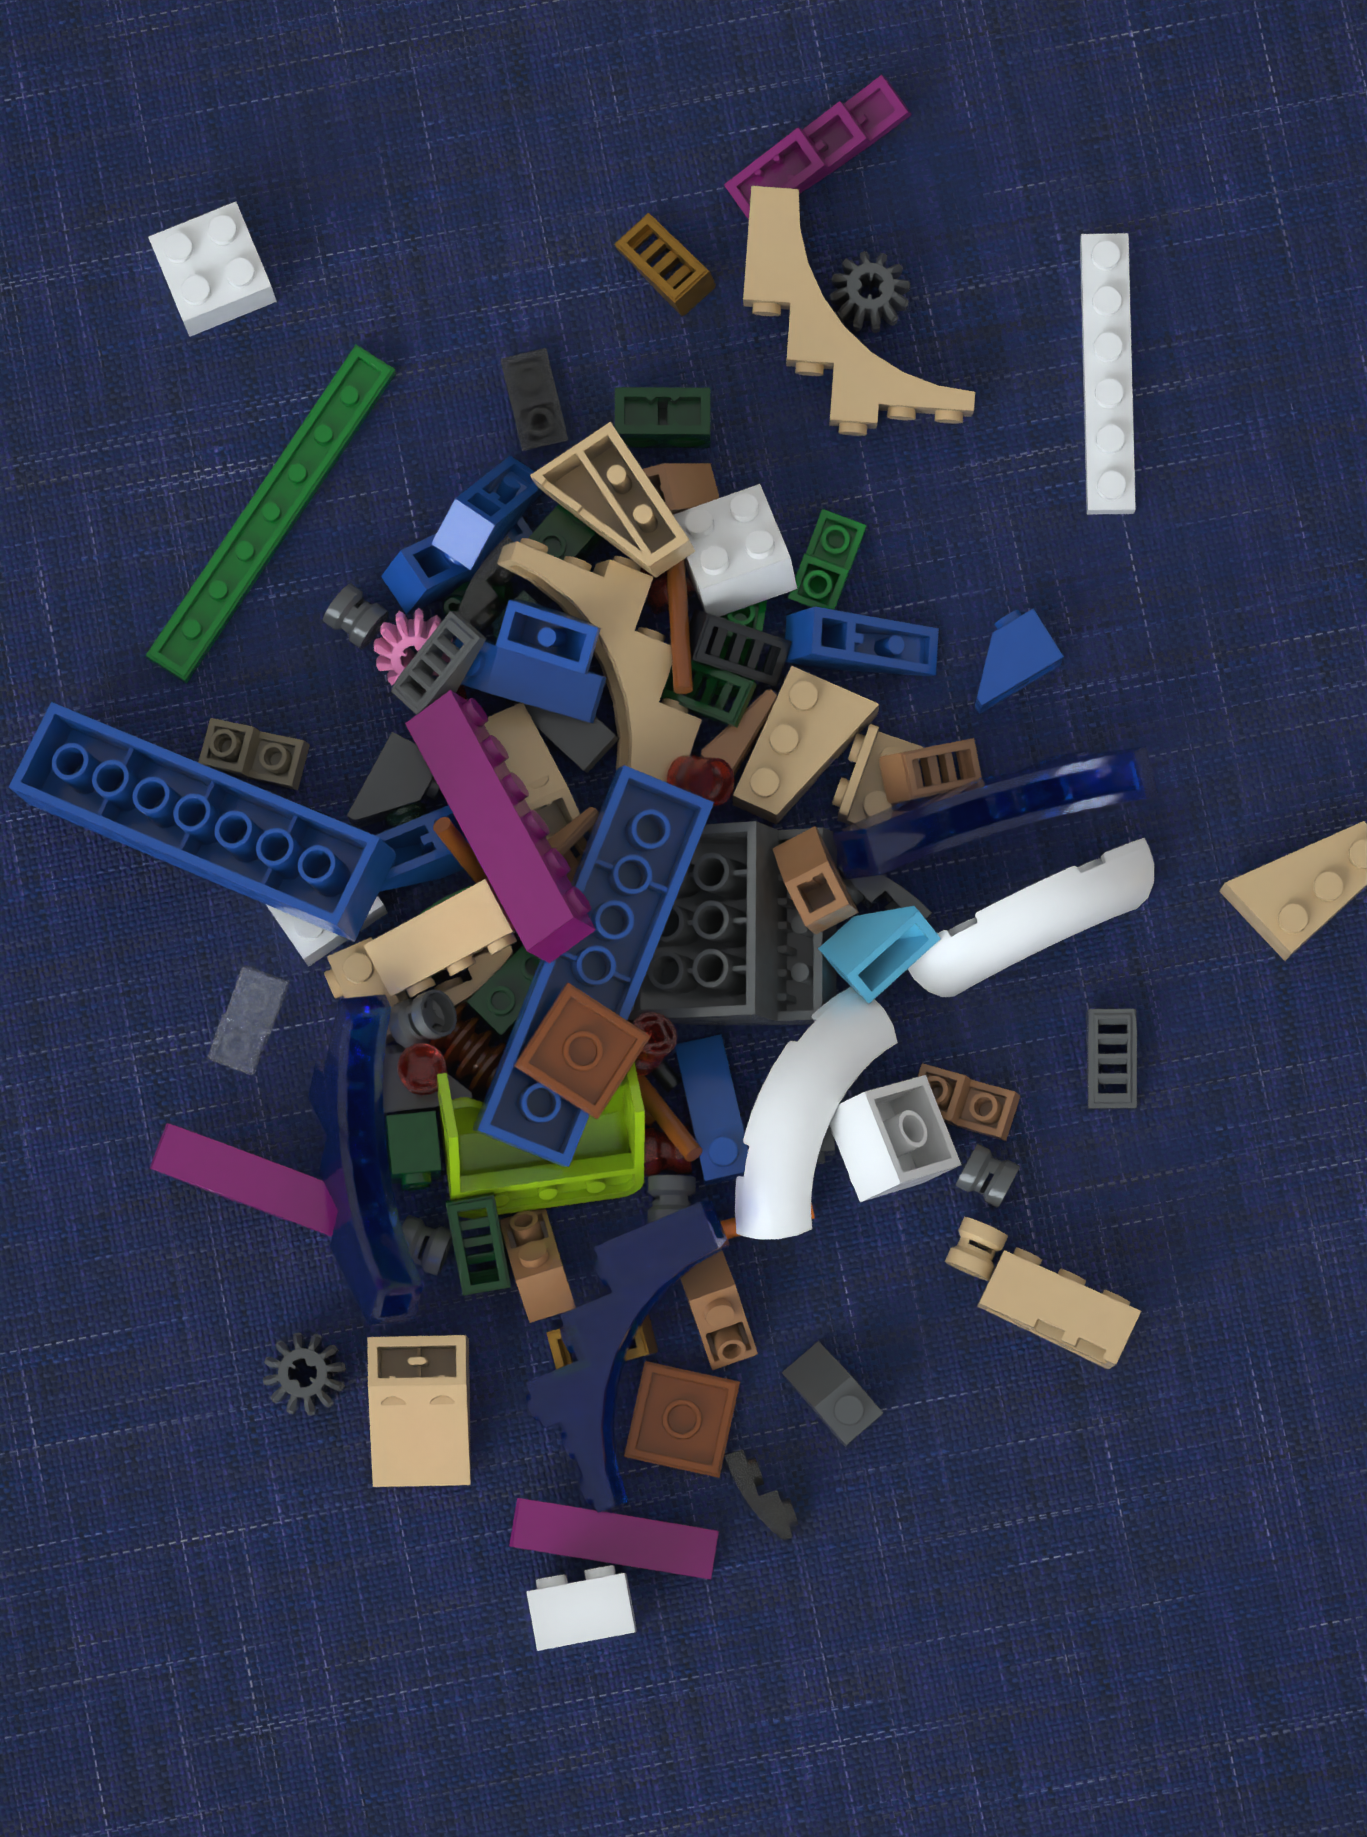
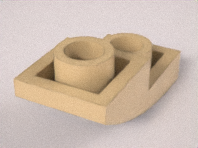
M511 945L492 955L488 948L474 954L473 957L476 964L468 967L472 977L471 980L463 983L461 977H456L437 985L434 989L441 990L448 995L455 1008L463 1002L467 1004V1000L514 955Z

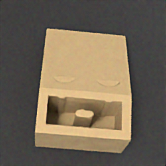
M519 703L489 716L488 722L484 725L489 734L495 736L506 749L509 758L504 762L510 773H515L526 786L529 796L525 800L530 809L536 811L548 826L550 831L546 836L548 840L579 816L580 813L563 776L524 703Z
M466 1335L367 1337L373 1487L471 1485L469 1338Z

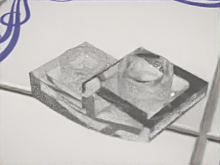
M247 965L243 966L227 1011L222 1014L207 1059L253 1075L276 1022L290 981Z

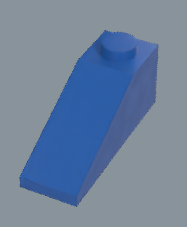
M512 456L507 457L455 498L431 544L443 551L444 556L452 563L472 570L491 554L543 492L530 477L535 471Z
M521 517L491 554L472 570L452 563L444 556L443 551L432 545L431 543L436 536L434 534L400 550L381 577L405 614L408 615L418 608L425 607L445 597L464 582L472 580L497 564L503 546L516 541L520 542L521 538L528 539L533 532L523 517Z
M812 607L789 614L786 617L785 639L792 641L785 662L830 670L935 676L939 628Z
M456 638L455 646L460 649L464 643ZM486 638L461 685L594 723L607 677L588 671L587 675L506 650L497 647V641Z
M449 805L375 835L380 837L397 854L379 892L441 879L464 869L433 830L434 823L438 819L448 817L468 842Z
M722 1034L674 1044L694 1137L702 1148L699 1160L705 1186L736 1180L737 1176L744 1177L748 1148L743 1142L745 1134Z

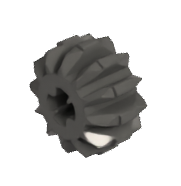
M863 251L860 253L859 266L852 260L845 259L842 263L845 274H833L832 285L838 290L830 294L831 304L842 305L837 313L840 321L855 316L853 330L856 332L862 329L864 321H870L873 333L880 332L881 318L886 323L894 326L898 322L895 310L906 311L909 301L902 295L909 292L910 282L898 279L903 270L899 263L887 269L885 268L887 255L884 253L877 257L876 263H870L868 253ZM869 285L870 291L872 286L879 289L878 298L871 299V294L868 295L867 299L861 296L862 287Z
M294 1333L293 1343L295 1350L291 1351L287 1344L280 1340L275 1346L284 1356L282 1361L280 1362L273 1357H266L264 1361L267 1366L278 1369V1374L267 1375L263 1378L264 1385L274 1386L281 1384V1387L272 1394L271 1400L277 1404L291 1394L287 1404L288 1413L295 1414L301 1399H304L307 1415H315L316 1404L314 1398L318 1397L322 1404L330 1408L334 1402L325 1392L328 1386L336 1391L342 1392L345 1385L338 1380L331 1379V1374L346 1371V1365L343 1362L328 1364V1361L336 1356L339 1351L335 1345L328 1346L318 1354L323 1340L321 1335L314 1334L308 1349H306L303 1335L301 1333ZM303 1361L310 1368L317 1369L316 1379L310 1377L309 1379L313 1383L307 1387H304L302 1382L292 1378L293 1370L300 1371L297 1365Z

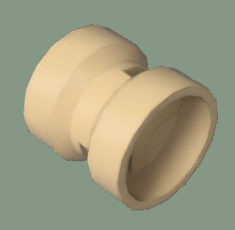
M964 1217L958 1230L960 1240L957 1246L950 1248L945 1262L969 1275L989 1281L994 1270L992 1262L994 1255L1003 1249L1008 1235L980 1221ZM969 1242L972 1243V1244H974V1245H976V1246H979V1247H981V1248L986 1249V1251H984V1250H982V1249H980V1248H978V1247H975V1246H973V1245H970Z

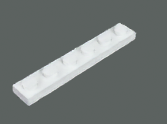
M1128 233L1081 234L1080 263L1087 515L1134 514L1136 508Z

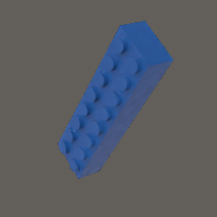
M53 702L50 703L9 785V788L29 805L354 942L397 856L380 837Z
M625 765L616 770L571 882V885L577 887L590 903L591 911L587 914L596 930L551 963L540 960L472 1129L473 1131L560 1166L569 1167L589 1115L513 1065L566 983H570L625 1020H628L714 802Z

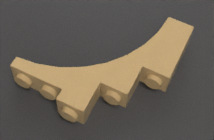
M751 186L743 307H752V314L760 316H780L781 309L790 310L786 366L796 367V374L822 376L824 375V369H833L829 426H839V434L865 436L867 435V428H877L878 410L887 411V418L895 420H915L916 413L935 414L934 421L959 424L963 423V416L972 417L975 403L974 391L938 386L902 372L872 353L842 324L823 297L807 260L800 229L799 189Z
M521 538L520 542L516 541L503 546L497 562L498 565L530 581L555 601L565 613L601 628L594 655L602 668L604 676L607 677L606 683L613 701L616 730L619 737L616 770L625 765L679 787L702 719L688 714L689 710L679 705L678 701L665 698L662 699L661 703L659 702L672 666L671 645L664 643L665 636L657 631L644 627H639L635 631L653 577L640 572L641 567L633 560L621 556H614L613 560L609 559L597 563L594 571L591 572L592 565L588 562L571 556H565L564 560L547 554L549 548L535 540Z

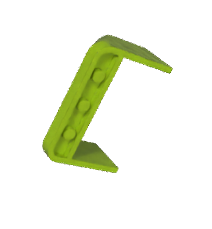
M635 1062L600 1117L595 1119L589 1115L569 1167L560 1166L473 1131L472 1129L483 1102L470 1097H459L452 1100L447 1073L437 1074L439 1118L450 1200L494 1192L498 1215L622 1198L634 1194L643 1186L645 1110ZM486 1208L458 1212L459 1216L463 1218L488 1216Z

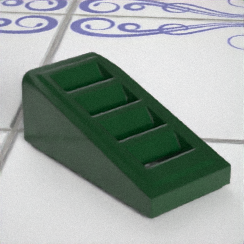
M691 659L692 674L695 675L692 681L693 691L683 696L674 692L671 666L660 698L661 701L665 698L678 701L679 705L687 708L690 713L738 728L757 686L755 682ZM704 679H710L700 702L695 700ZM722 683L724 684L715 706L712 707L709 704L718 684ZM735 687L740 690L728 713L723 710Z
M494 1192L447 1200L446 1208L463 1296L511 1288V1277ZM481 1208L487 1209L488 1216L463 1221L459 1219L458 1212ZM490 1226L491 1233L463 1238L462 1231ZM493 1243L494 1250L468 1255L466 1253V1248ZM496 1260L497 1267L470 1271V1264Z

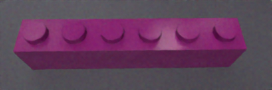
M449 690L405 724L526 951L551 963L596 930L587 914L591 911L590 903L577 887L571 885L566 875L570 872L567 861L558 850L551 848L546 839V836L550 833L548 826L542 817L528 806L525 800L529 796L526 786L515 773H510L504 762L509 758L506 749L495 736L489 734L484 725L488 722L485 711L473 698L466 700Z

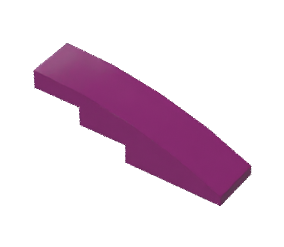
M880 75L847 102L839 101L803 130L799 127L726 182L724 186L749 220L751 186L799 189L800 194L871 146L912 114L887 78Z
M166 1123L150 1165V1169L336 1239H340L356 1197V1193Z
M517 1498L509 1547L711 1580L719 1531Z

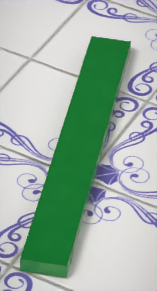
M354 346L147 652V659L186 684L188 683L396 375V370L360 346Z

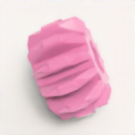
M418 608L414 612V619L407 620L406 615L399 610L395 615L396 625L383 622L380 626V633L383 637L374 640V651L379 654V657L376 658V667L379 671H389L387 677L391 686L395 684L400 674L416 655L412 649L407 648L414 646L417 651L421 649L440 625L441 618L438 615L431 617L425 622L423 611ZM444 653L441 658L447 663L450 662V658ZM435 671L432 674L435 676H439Z

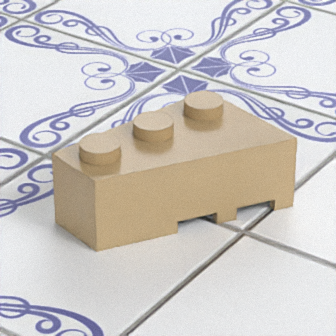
M611 422L530 475L541 491L655 578L695 552L689 538Z
M791 666L734 791L733 806L777 824L817 781V778L847 749L848 745L855 739L856 734L860 733L878 715L879 704Z
M1365 821L1360 822L1224 883L1219 892L1280 957L1286 961L1367 886V824Z
M487 878L363 946L390 997L406 990L409 997L412 998L436 985L432 976L447 969L451 977L476 964L473 957L474 954L488 948L492 955L517 942L514 936L516 930Z
M1017 1247L1013 1254L1004 1250L977 1307L1108 1370L1115 1366L1141 1311L1129 1306L1130 1301L1107 1290L1100 1293L1084 1286L1086 1280L1069 1271L1060 1269L1057 1274L1041 1267L1042 1259L1030 1252Z

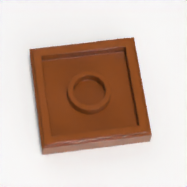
M566 983L513 1066L591 1117L598 1119L651 1036L570 983Z
M645 1361L624 1457L720 1478L740 1382Z

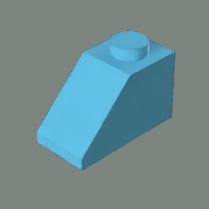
M915 906L853 916L818 949L840 977L869 1004L941 938Z

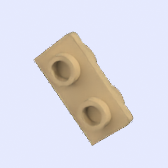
M870 724L866 736L859 733L856 734L848 757L849 761L856 763L850 780L841 777L832 805L840 807L838 821L892 839L905 801L889 803L887 801L879 762L880 757L923 747L879 732L878 726Z

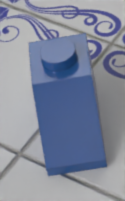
M509 600L496 646L587 675L601 628L570 614L526 600Z
M1034 609L1023 615L1019 610H1015L994 624L997 630L991 636L974 706L979 714L1061 666L1064 656Z

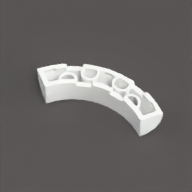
M1145 838L1107 851L1101 856V859H1095L1080 867L1072 866L978 911L975 914V918L967 920L950 930H943L937 933L941 939L912 964L908 971L914 980L928 992L940 997H955L986 978L1057 942L1111 918L1137 909L1149 897L1154 884V861Z
M851 986L831 998L811 1016L814 1023L806 1030L798 1042L790 1041L787 1043L759 1092L743 1138L744 1144L749 1145L744 1177L737 1176L736 1233L741 1236L755 1239H782L812 1230L811 1197L813 1178L819 1151L830 1121L844 1095L861 1072L884 1051L898 1043L894 1026L884 1008L875 999L868 1004Z

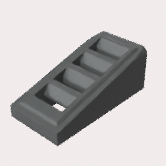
M450 611L400 674L391 692L415 714H419L449 690L456 693L486 638L457 611ZM454 635L464 643L460 649L451 642ZM444 653L451 659L449 663L441 658ZM434 671L439 675L437 679L431 676Z
M1088 1009L1086 1012L1088 1109H1136L1137 1011L1136 1009ZM1098 1025H1124L1125 1034H1098ZM1098 1045H1125V1053L1098 1054ZM1098 1065H1125V1073L1098 1074ZM1098 1084H1126V1093H1098Z

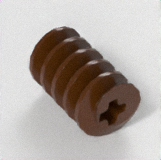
M463 1002L455 1008L457 1015L455 1029L449 1035L431 1040L427 1050L432 1055L446 1050L441 1064L446 1069L459 1064L455 1074V1078L459 1082L473 1077L469 1091L474 1096L486 1090L488 1092L507 1043L503 1042L491 1048L489 1042L494 1031L490 1028L477 1034L475 1030L481 1018L475 1015L464 1021L461 1017L467 1004Z

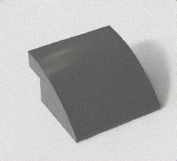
M757 821L705 824L628 1017V1022L691 1025H812L814 1023L811 1016L831 998L836 996V970L818 948L837 932V924L817 935L805 926L784 884L772 849L810 828L777 830ZM823 827L817 828L837 867V833Z

